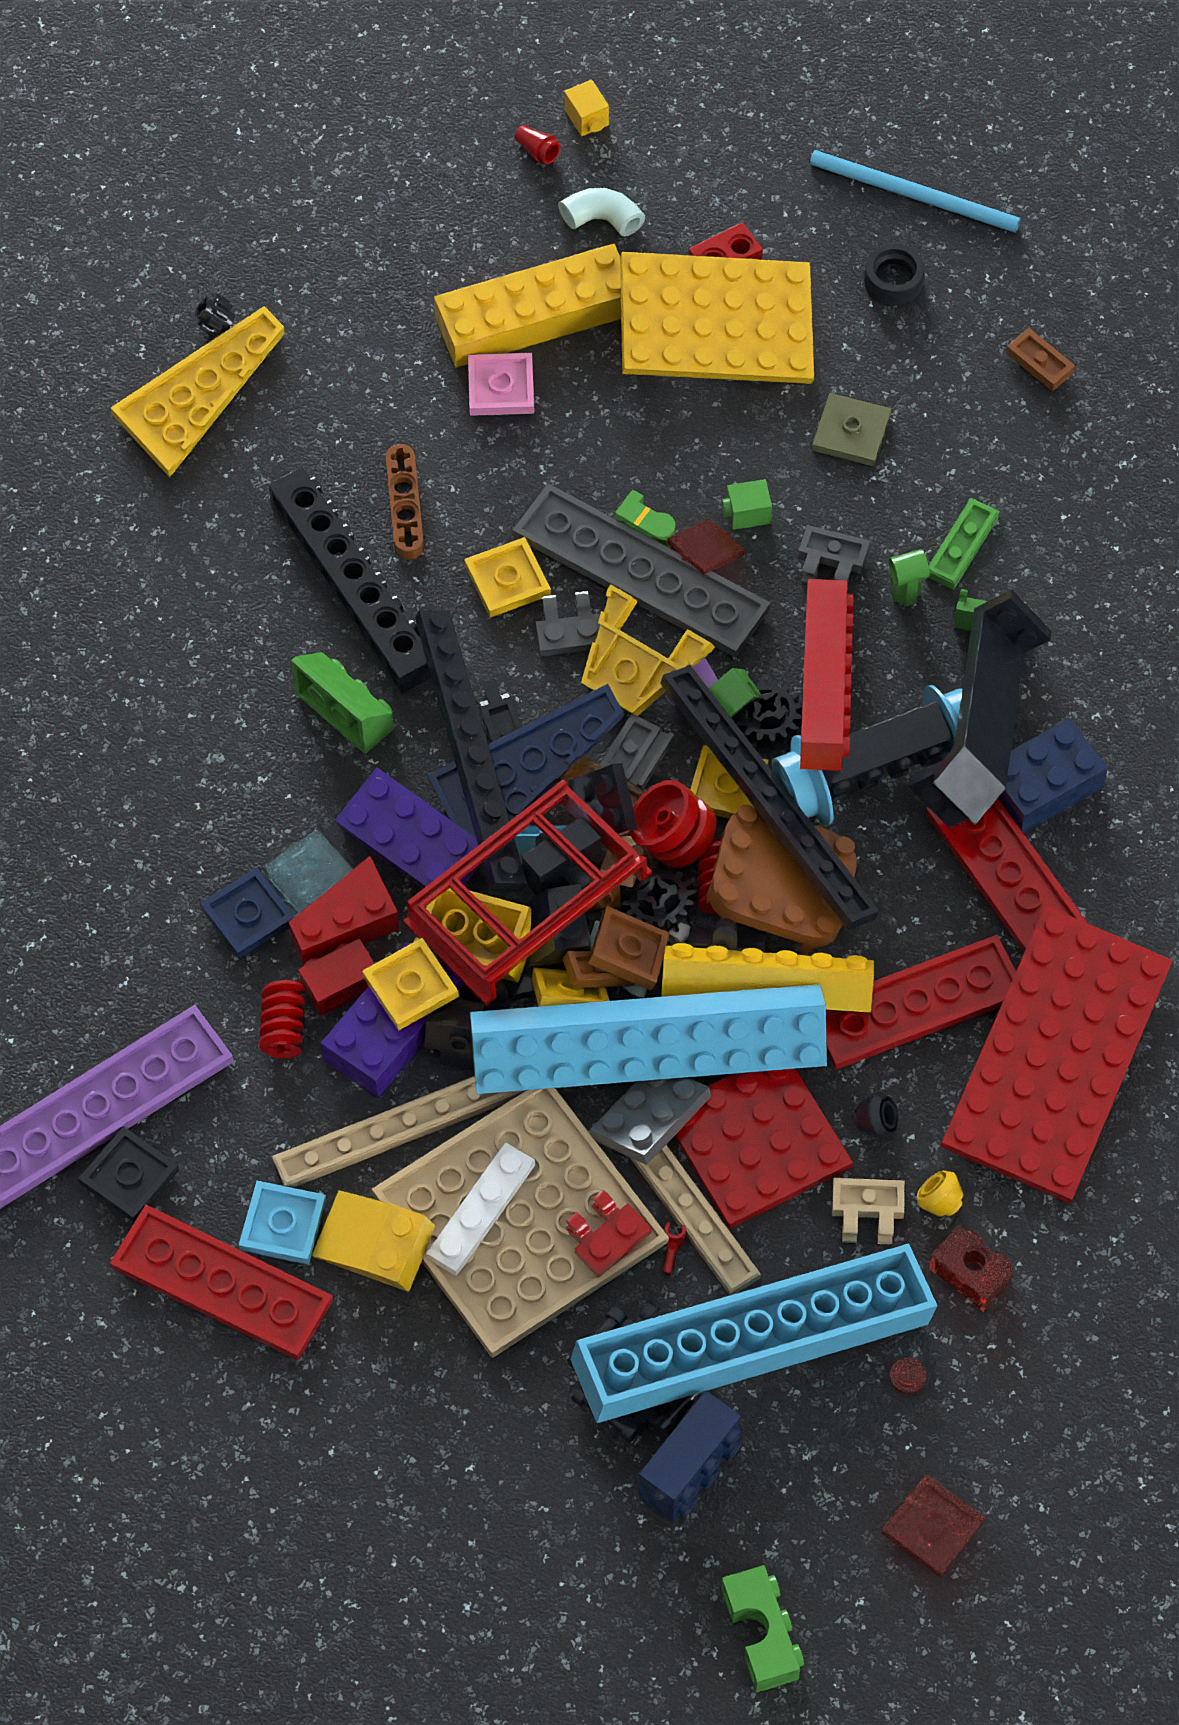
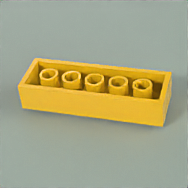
M615 244L434 296L435 319L455 368L468 365V355L505 354L621 319L620 255Z

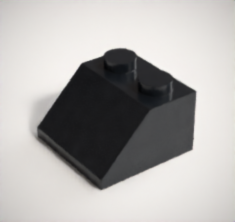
M582 884L546 889L524 904V906L531 908L530 931L583 890ZM587 911L530 955L524 965L525 972L533 973V967L546 969L565 968L562 959L567 951H592Z

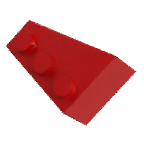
M371 856L289 921L291 941L304 965L312 958H321L333 952L338 945L344 942L351 943L360 938L364 945L399 930L398 911Z

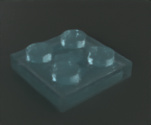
M318 829L263 866L265 875L298 913L302 912L353 870Z

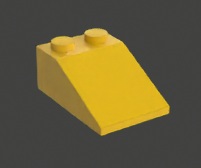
M339 1190L312 1257L409 1292L436 1226L425 1215L394 1204Z

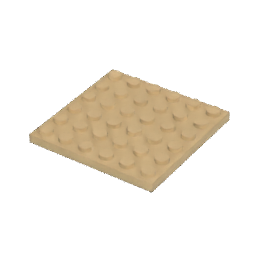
M555 1088L524 1091L372 1188V1195L376 1200L425 1215L436 1226L421 1262L492 1358L645 1259L669 1241L667 1234ZM506 1142L535 1160V1167L456 1277L428 1260L426 1253ZM604 1190L611 1196L619 1210L628 1203L652 1228L650 1235L598 1278L574 1253L575 1247L580 1243L565 1228L568 1226L566 1220L576 1212L585 1219L593 1232L604 1224L606 1220L592 1207V1204L595 1203L592 1199Z

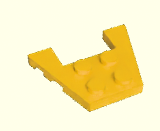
M610 584L606 593L608 597L604 612L601 611L598 621L600 628L596 642H592L581 683L593 691L608 684L620 707L638 716L666 692L660 684L664 674L689 665L693 668L712 652L715 646L687 629L670 657L666 658L632 638L620 629L638 601Z

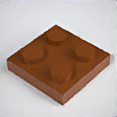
M607 906L600 919L588 964L651 991L657 983L665 946H667L670 933Z

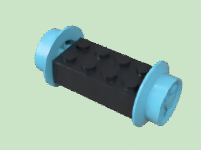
M926 686L923 690V707L846 736L850 737L849 757H842V771L800 769L801 736L796 735L791 739V751L772 759V772L808 818L815 816L822 824L830 825L833 822L834 816L832 802L848 795L847 791L859 787L860 791L870 789L879 783L878 779L888 775L891 779L899 778L907 774L912 766L920 764L922 768L930 766L940 760L939 756H942L944 759L950 753L955 743L962 689L959 688L942 694L935 686Z

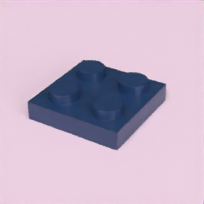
M257 867L200 903L203 913L238 959L289 928V921L295 917Z

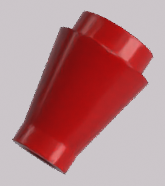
M526 125L520 126L515 133V141L520 143L538 163L551 164L558 157L561 146L555 136L529 128Z

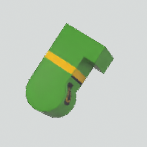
M632 490L616 510L615 519L668 548L672 547L675 542V521L673 517L666 513H657L644 505V496Z

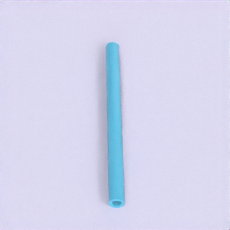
M814 150L810 160V165L1014 233H1016L1021 218L817 150Z

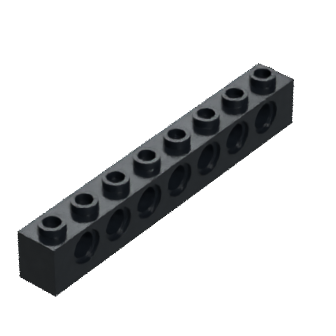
M301 467L269 483L271 503L399 692L402 694L431 679L417 625L412 619H406L403 614V606L396 595L391 596L388 593L384 577L379 571H373L370 566V558L363 547L358 548L354 543V535L350 527L346 523L341 524L338 520V513L330 499L325 501L321 495L322 490L317 479L314 476L309 477L304 468ZM303 505H310L309 507L305 508L301 507ZM318 529H327L325 531H316ZM336 552H341V553H343V554H341V555H332V554H334V553H336ZM352 576L359 577L358 579H349ZM369 600H374V601H376L375 603H371V604L365 603L366 601H369ZM386 624L393 625L390 628L381 627ZM400 649L409 650L408 652L404 653L398 652V650Z

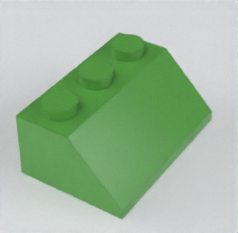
M322 652L295 656L291 660L295 694L364 754L368 753L394 730L391 707L384 700L374 698L361 680L352 679L338 660H331Z

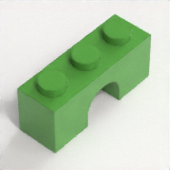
M765 1565L723 1577L721 1590L732 1623L751 1619L761 1623L767 1631V1636L761 1642L745 1647L744 1658L756 1693L799 1680L800 1667L804 1666V1660L799 1645H792L788 1632L792 1631V1625L787 1610L780 1611L776 1597H780V1590L775 1576H768Z

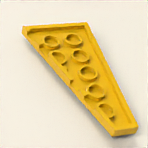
M265 306L112 406V415L170 478L285 334L284 326Z

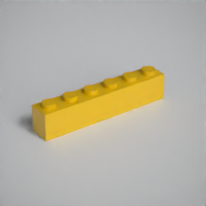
M677 943L672 946H665L661 997L820 984L826 1009L871 1013L874 960H867V958L858 955H852L847 958H834L826 953H815L812 956L797 955V953L787 950L777 953H763L756 948L735 951L728 950L723 946H709L706 949L693 948L686 943Z

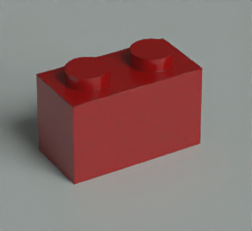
M359 938L351 943L344 942L338 945L333 952L321 958L315 957L308 960L302 968L298 969L300 982L305 985V993L318 1015L322 1016L360 997L369 987L363 978L362 971L375 963Z

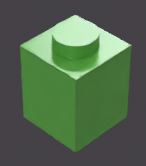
M766 479L727 485V498L722 499V510L724 518H730L733 530L771 524L772 503Z

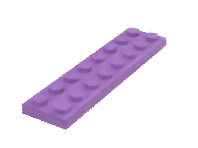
M196 1005L188 1008L0 1126V1209L114 1138L123 1126L128 1129L234 1062L233 1055Z

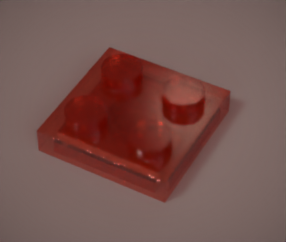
M926 1474L884 1526L881 1534L941 1578L981 1528L986 1518Z

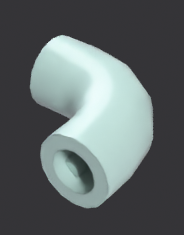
M588 188L572 194L558 203L563 219L572 229H576L593 219H603L612 224L621 236H629L636 232L645 221L644 213L633 201L623 193L607 188Z

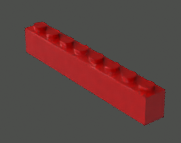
M808 579L800 769L842 771V757H849L850 737L846 736H850L851 695L848 694H851L853 594H847V580Z

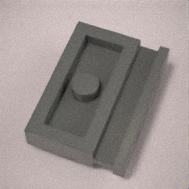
M631 714L599 764V769L611 764L622 763L627 785L631 784L637 787L638 791L642 792L674 742V734L671 732L669 734L661 731L660 727Z

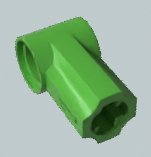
M921 549L888 559L892 578L891 595L894 602L910 606L916 604L917 597L921 595L922 581L930 576L928 562Z

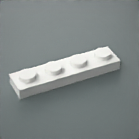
M505 1142L427 1251V1259L457 1277L535 1167V1160Z

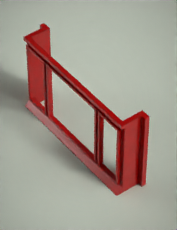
M563 779L408 900L409 916L403 921L419 939H424L430 950L487 1006L496 998V982L632 874L642 882L652 874V870L647 866V857L639 855L572 791ZM560 803L576 819L583 817L601 837V843L619 861L606 872H600L543 814ZM534 823L593 882L519 940L459 880ZM449 888L510 947L486 967L425 908Z

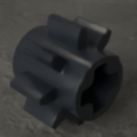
M219 294L215 296L214 300L205 297L195 311V317L199 319L197 325L200 326L199 329L211 336L214 335L216 330L220 333L226 332L235 318V314L230 311L233 308L229 304L230 301Z

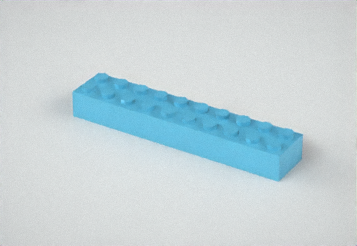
M820 984L470 1012L477 1094L827 1066L826 1005Z
M905 1244L579 1339L576 1341L571 1362L595 1421L600 1423L928 1325L937 1308V1304L910 1245Z

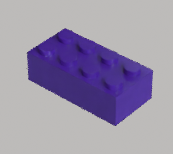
M377 767L335 819L344 833L421 889H424L478 846L474 836ZM480 865L459 881L465 886Z
M406 942V943L403 945L402 948H404V947H406V946H408V945H410V944H409L408 942ZM442 966L458 990L459 997L456 999H462V981L454 973ZM368 987L321 1042L323 1061L379 1098L425 1043L428 1014L398 1031L370 987ZM449 1003L445 1004L444 1006L436 1009L431 1013H439L444 1011L448 1007Z

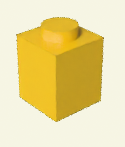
M593 80L564 91L565 112L581 136L591 132H598L609 125V105Z

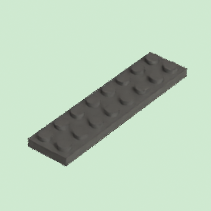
M549 483L513 529L514 538L521 539L525 537L532 548L606 588L610 584L635 598L638 601L637 605L685 631L687 629L735 658L770 611V602Z

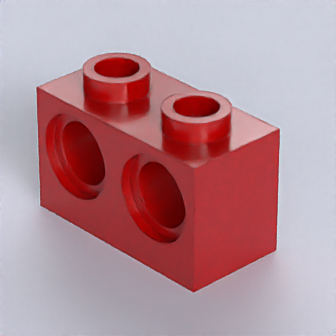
M743 222L689 248V256L762 260L763 248Z

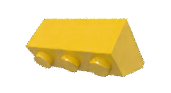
M450 888L427 905L426 909L484 967L510 948ZM470 891L519 940L530 932V907ZM526 959L502 979L518 983Z

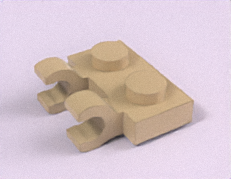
M833 1178L832 1216H843L842 1242L856 1243L858 1217L878 1218V1244H892L894 1219L904 1218L905 1181Z

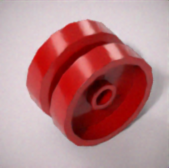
M664 780L651 786L633 806L638 829L629 833L634 842L650 852L663 865L669 868H682L697 860L711 844L716 831V815L708 804L696 797L685 785L676 780Z

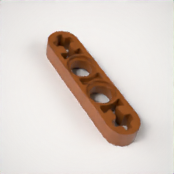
M397 444L389 448L386 453L394 549L399 557L411 560L420 556L424 548L415 454L411 447L405 444ZM398 457H404L405 471L398 472ZM402 482L409 483L412 486L411 491L408 493H399L394 488ZM402 510H410L415 514L414 518L409 521H402L397 515ZM411 531L412 546L406 547L405 532Z

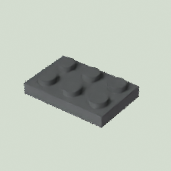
M688 1077L636 1081L590 1129L591 1136L595 1141L647 1165L711 1098L710 1089L708 1086Z

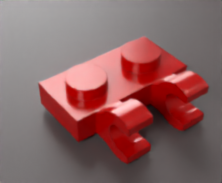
M604 1190L592 1199L595 1202L592 1204L593 1209L606 1220L604 1224L593 1232L585 1219L576 1212L566 1220L568 1226L565 1228L580 1243L575 1247L574 1253L598 1278L650 1235L652 1228L628 1203L619 1210L614 1200Z

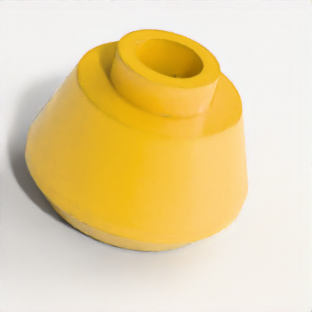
M939 1171L927 1179L917 1193L918 1206L936 1216H951L955 1214L962 1206L961 1199L963 1197L956 1174L950 1171Z

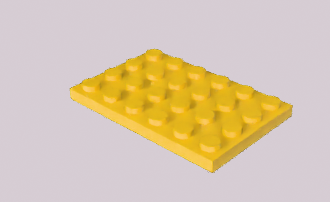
M637 252L621 253L622 374L812 384L814 380L810 262Z

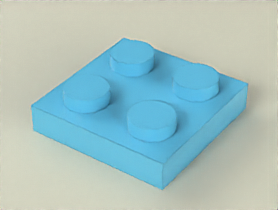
M256 1181L239 1242L240 1251L309 1265L326 1203V1195Z

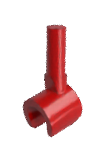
M670 1222L665 1226L664 1232L669 1237V1241L666 1244L667 1254L663 1273L666 1275L672 1274L677 1248H680L685 1242V1225H682V1232L679 1235L669 1233Z

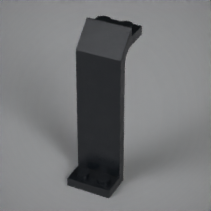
M1012 589L974 608L956 737L952 750L939 763L909 777L908 787L949 828L968 819L976 825L1005 790L1024 653L1051 640L1052 631Z

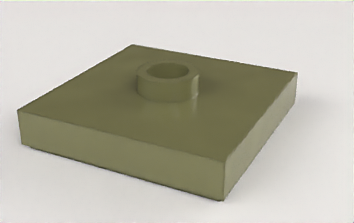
M829 393L812 444V451L875 466L892 408Z

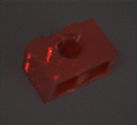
M959 1225L931 1254L929 1263L931 1271L983 1312L988 1309L1011 1283L1014 1272L1010 1261L999 1252L993 1253L984 1245L983 1240L971 1230L966 1231ZM977 1262L981 1265L982 1269L977 1271L970 1270L965 1266V1263Z

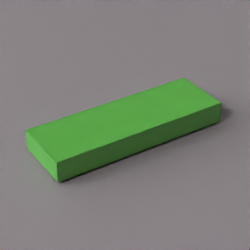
M970 498L928 565L929 579L954 590L999 518L1000 511Z

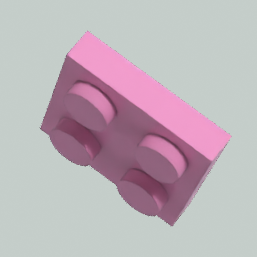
M532 353L468 355L470 416L534 414Z

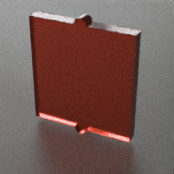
M710 519L669 537L667 540V544L682 556L681 559L688 561L702 575L743 556L745 553V549L730 537V533L724 532Z

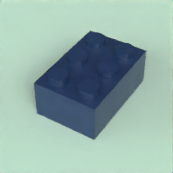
M1067 718L1011 750L1006 788L998 799L1021 831L1025 833L1103 788L1108 767L1070 718Z
M705 1391L639 1473L638 1498L673 1524L680 1515L686 1517L694 1508L697 1502L695 1496L701 1488L708 1489L716 1480L719 1474L717 1468L725 1459L729 1462L740 1449L741 1443L739 1438L742 1434L740 1430L741 1415L708 1391Z

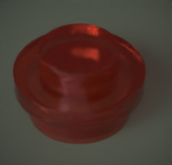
M902 1358L896 1361L891 1368V1384L901 1393H915L925 1384L926 1370L916 1359Z

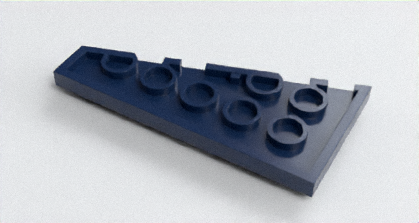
M608 684L488 744L509 821L543 796L624 717V713ZM454 761L428 774V778L449 819L476 838Z

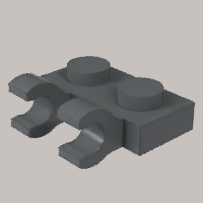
M807 525L798 551V558L805 560L801 583L807 584L808 579H816L819 565L823 564L837 568L834 580H847L848 588L851 572L862 573L870 548V540Z
M588 591L575 592L576 617L559 619L556 596L542 597L544 621H536L540 657L590 651L592 642H596L600 628L598 623L600 614L591 615Z

